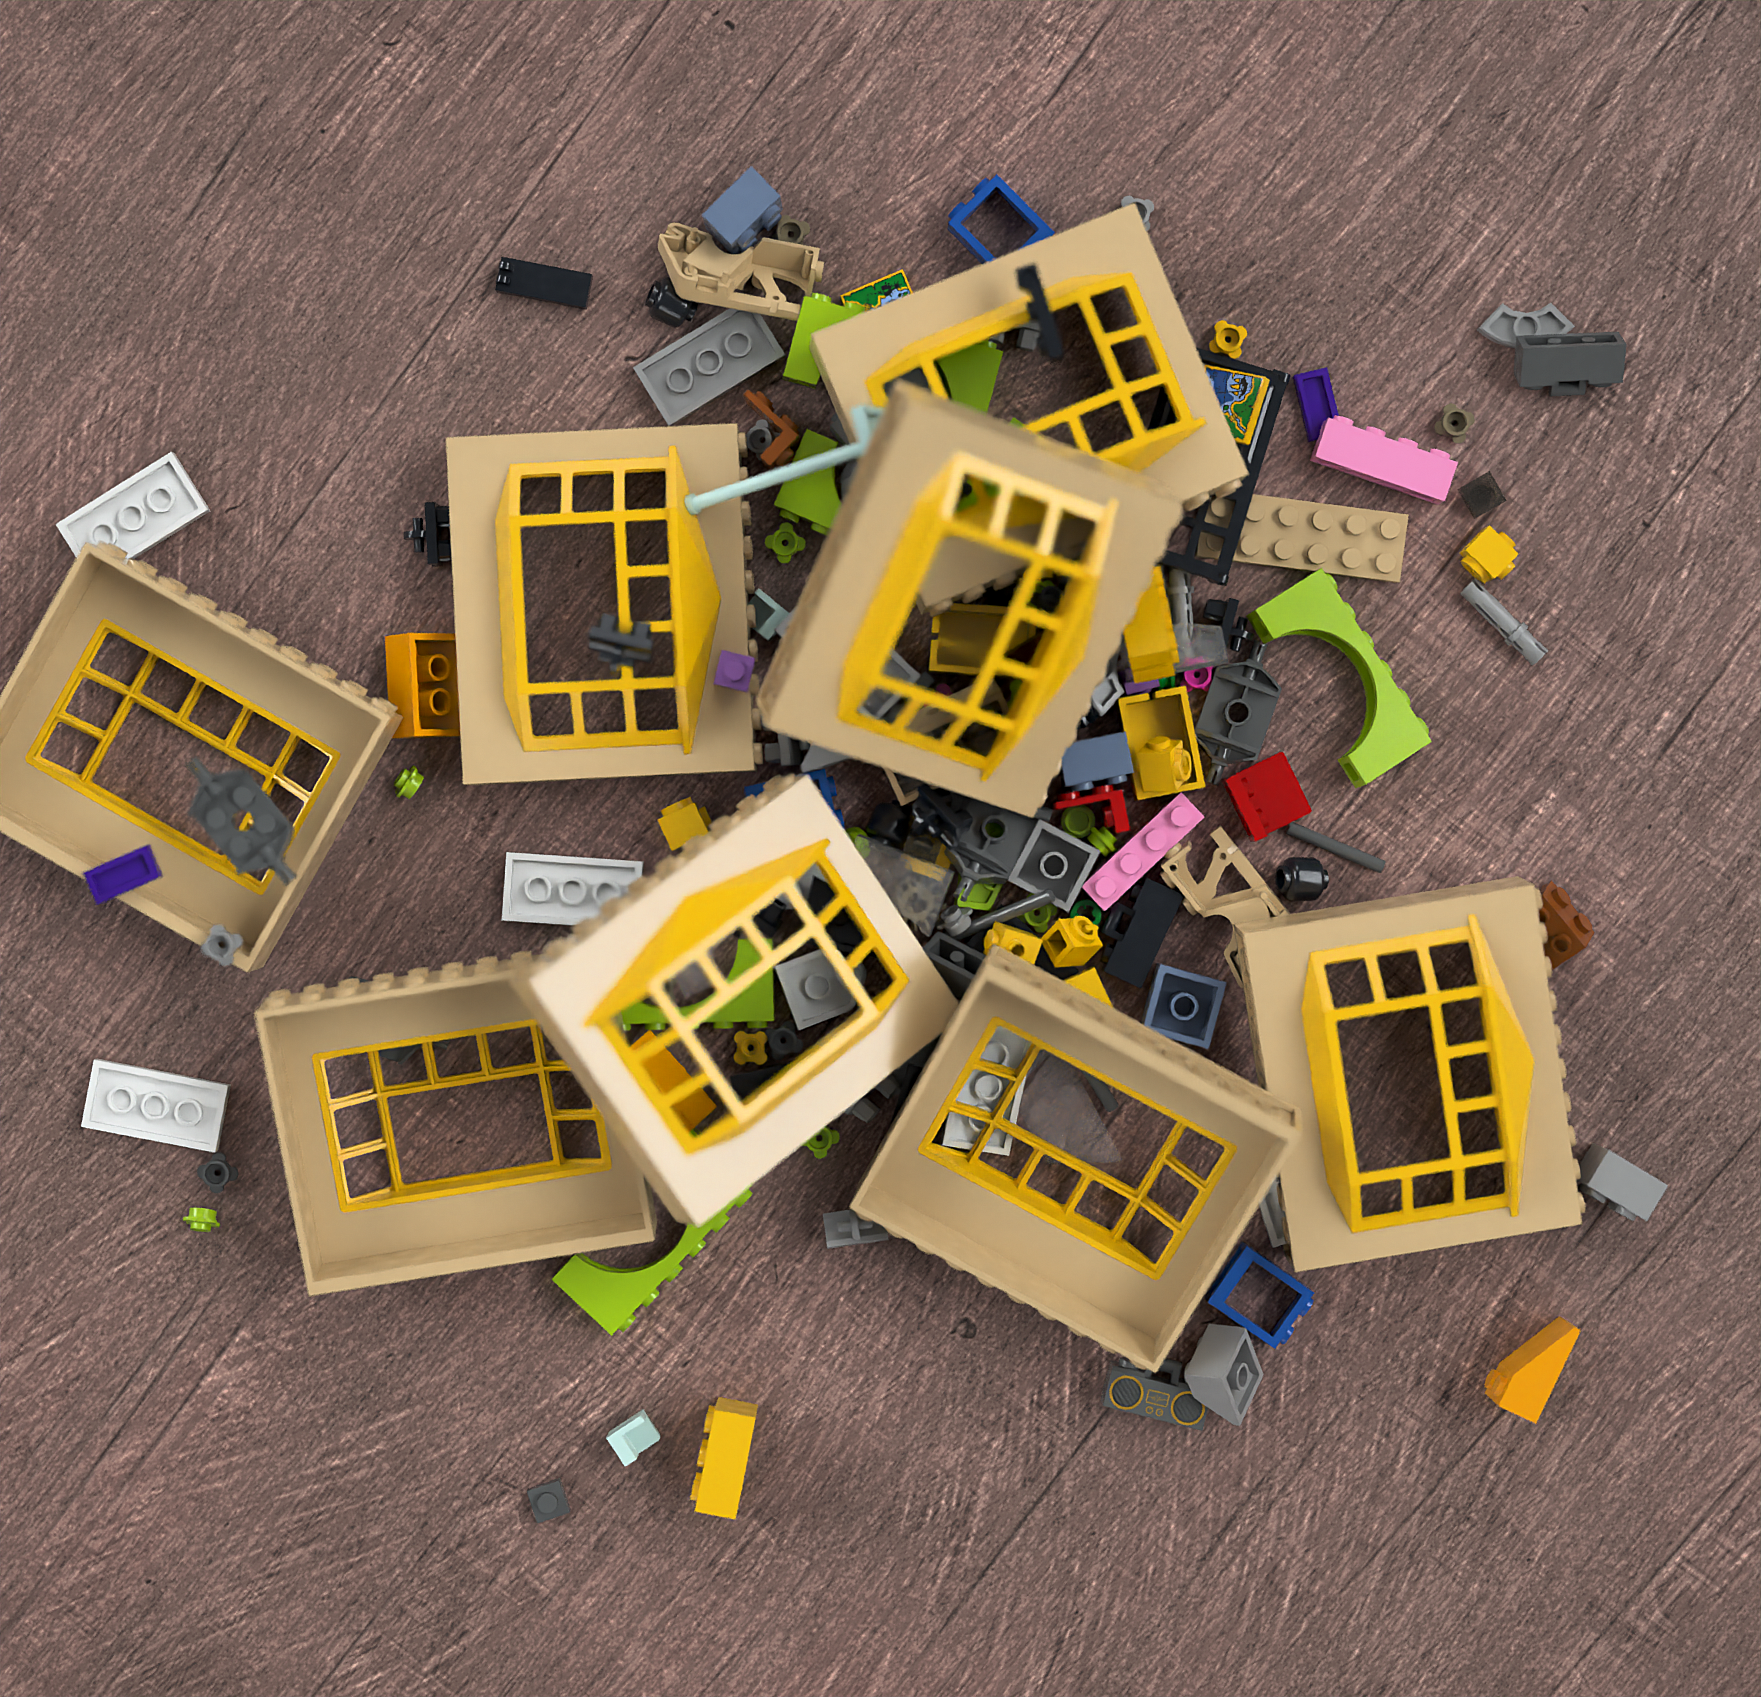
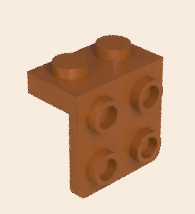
M747 389L743 394L746 404L763 420H766L776 432L780 433L760 456L763 466L769 471L791 465L795 457L794 453L800 445L798 426L785 414L779 418L774 413L775 409L772 407V402L760 391L753 394Z
M1551 880L1540 888L1542 909H1538L1539 922L1544 923L1547 933V943H1543L1544 957L1548 956L1553 970L1585 949L1595 932L1592 930V924L1584 914H1579L1573 907L1567 892L1563 888L1557 887Z

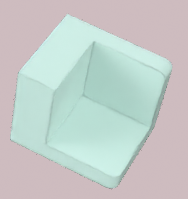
M758 588L754 593L755 596L749 602V605H754L756 610V628L753 629L770 642L776 635L774 629L790 613Z
M643 1409L609 1431L606 1439L624 1466H627L637 1459L640 1452L659 1441L661 1436Z

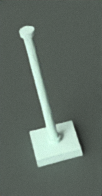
M860 405L850 409L859 442L697 496L694 493L686 495L685 505L691 515H696L703 508L863 456L884 408Z

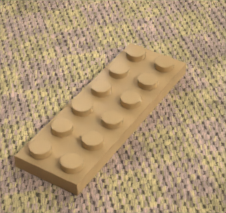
M1253 494L1232 562L1307 572H1316L1322 568L1325 573L1330 575L1399 583L1409 514ZM1212 495L1205 522L1228 528L1235 502L1223 498L1217 499L1216 496ZM1201 532L1197 543L1196 557L1218 560L1224 539Z

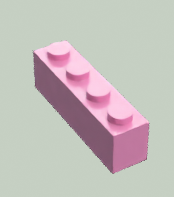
M1334 415L1333 419L1327 418L1323 421L1310 461L1437 505L1445 501L1458 462L1449 459V453L1438 449H1431L1430 452L1418 449L1417 442L1406 438H1398V441L1386 438V432L1378 428L1369 426L1366 427V430L1353 426L1354 421L1346 417Z
M1182 792L1176 793L1125 841L1114 854L1107 858L1086 878L1081 889L1102 911H1106L1154 866L1167 851L1190 832L1204 818L1203 814Z

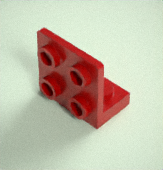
M1284 752L1272 755L1221 780L1250 842H1256L1267 837L1268 833L1308 815L1312 811Z
M1113 784L1091 788L1092 795L1081 798L1079 791L1057 795L1058 802L1051 803L1052 810L1106 800L1107 806L1101 807L1104 826L1111 827L1112 833L1130 830L1122 789L1114 791Z

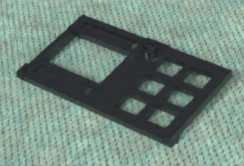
M1196 347L1201 362L1204 364L1264 376L1270 380L1250 445L1236 443L1249 474L1241 481L1242 486L1237 488L1234 493L1222 497L1223 499L1235 502L1228 528L1205 522L1212 498L1211 495L1209 496L1210 499L1199 507L1196 518L1185 515L1181 516L1178 525L1192 529L1185 555L1165 550L1162 558L1155 562L1206 578L1208 582L1227 586L1230 567L1285 388L1289 384L1291 375L1276 369L1271 371ZM1161 385L1147 432L1178 423L1177 416L1163 385ZM1201 532L1224 539L1217 565L1193 558Z

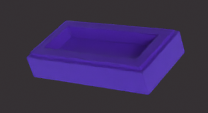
M1327 367L1293 376L1308 443L1318 440L1323 421L1327 418L1333 419L1334 415H1338Z
M150 844L83 872L97 905L164 877Z

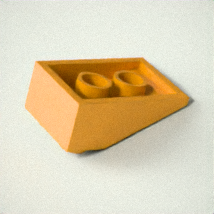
M1559 1316L1498 1364L1496 1370L1492 1369L1489 1372L1484 1385L1487 1388L1485 1394L1498 1406L1536 1424L1581 1330Z

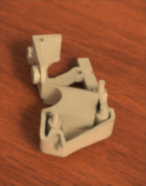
M675 222L668 225L665 234L659 235L658 251L666 265L677 295L685 300L798 321L801 305L786 302L785 295L780 292L773 277L798 285L805 291V295L811 297L814 281L821 282L824 262L818 261L820 248L762 237L754 247H749L743 253L736 255L728 254L721 251L715 245L711 234L700 231L696 227L691 228ZM752 276V285L762 289L766 297L763 298L733 291L735 289L743 290L744 284Z
M1219 825L1210 832L1211 837L1219 847L1213 852V859L1204 879L1196 883L1188 870L1186 853L1191 850V842L1189 840L1182 845L1178 842L1166 852L1165 858L1161 861L1163 871L1160 875L1171 889H1174L1176 886L1185 896L1182 899V903L1193 916L1197 913H1200L1203 917L1222 915L1230 920L1233 926V934L1230 943L1224 948V956L1238 985L1243 988L1234 924L1288 915L1290 912L1223 827ZM1232 862L1252 888L1214 897L1217 892L1216 886L1225 867Z

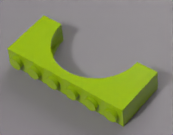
M812 293L811 297L804 296L782 380L815 389L820 372L809 348L811 334L862 314L865 307L850 302H845V306L831 303V297L819 293ZM985 340L933 362L944 382L948 400L987 414L1003 351L996 349V343Z
M806 429L792 464L839 449L840 445L832 439ZM835 465L783 482L774 503L775 507L781 510L779 516L797 524L801 518L812 523L811 530L828 537L842 505L836 489ZM964 497L953 514L977 502Z
M1320 568L1249 613L1246 617L1264 644L1288 635L1313 636L1337 647L1356 667L1365 689L1366 715L1357 740L1338 759V762L1356 789L1376 779L1432 741L1428 736L1429 729L1421 718L1416 717L1410 708L1411 702L1408 695L1401 688L1398 689L1391 678V668L1384 660H1380L1374 651L1372 638L1367 632L1362 631L1355 621L1356 615L1353 608L1347 602H1343L1339 596L1335 580L1330 574L1325 573Z
M748 938L738 939L735 962L725 980L727 985L761 960L760 955ZM763 938L771 951H773V938ZM774 966L700 1023L713 1022V1028L716 1029L734 1028L733 1022H747V1028L768 1027V1021L775 1020ZM717 991L697 1003L675 1007L682 1019H685L714 997ZM642 1000L636 1001L621 1011L624 1030H631V1024H645V1030L665 1029V1023H670L659 1006L647 1004ZM699 1024L692 1029H699Z
M696 1127L689 1132L692 1137L702 1134ZM752 1185L699 1227L687 1224L686 1230L678 1243L667 1254L654 1262L639 1267L617 1268L600 1264L583 1253H576L554 1275L552 1280L611 1336L617 1329L623 1333L637 1318L632 1313L641 1304L647 1308L659 1295L660 1292L656 1289L664 1279L670 1283L683 1269L679 1263L688 1254L693 1258L706 1245V1242L703 1240L704 1236L711 1229L717 1233L730 1219L726 1213L734 1204L740 1208L752 1196L753 1192L749 1190Z

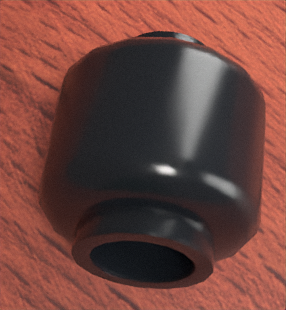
M664 277L660 282L656 280L653 282L648 292L645 306L649 307V315L653 319L677 328L683 324L684 320L691 322L698 303L679 297L670 277Z
M892 800L891 803L878 804L865 828L867 835L870 837V844L887 853L903 849L913 832L912 825L915 821L914 817L909 813L910 807L906 804L901 806L898 800Z
M1289 857L1284 860L1282 865L1278 866L1275 873L1276 889L1289 901H1315L1321 896L1329 883L1327 870L1323 869L1321 862L1314 857Z

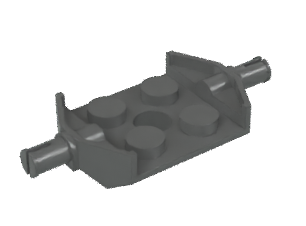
M1257 640L1253 641L1250 655L1245 662L1215 667V674L1195 728L1197 745L1211 759V766L1205 782L1212 783L1215 786H1219L1225 767H1228V764L1257 760L1282 690L1275 679L1262 668L1263 664L1261 662L1268 644L1261 643L1260 645V641ZM1241 703L1245 706L1247 716L1243 722L1236 723L1230 719L1228 711L1232 704Z
M198 757L185 765L186 768L199 781V786L188 815L189 817L193 816L237 868L235 872L240 874L269 868L277 874L285 886L292 882L291 880H294L297 875L284 862L286 859L284 855L292 841L295 828L246 769H238L215 774L214 772H209ZM243 810L249 812L253 818L252 827L247 831L239 829L235 821L237 814Z
M972 798L966 809L973 816L970 830L961 835L956 848L950 851L946 848L944 852L962 878L953 896L958 899L962 889L965 888L960 898V901L965 902L973 886L976 884H1005L1038 821L1037 818ZM989 823H996L1001 826L1003 835L999 838H992L987 834L985 826Z

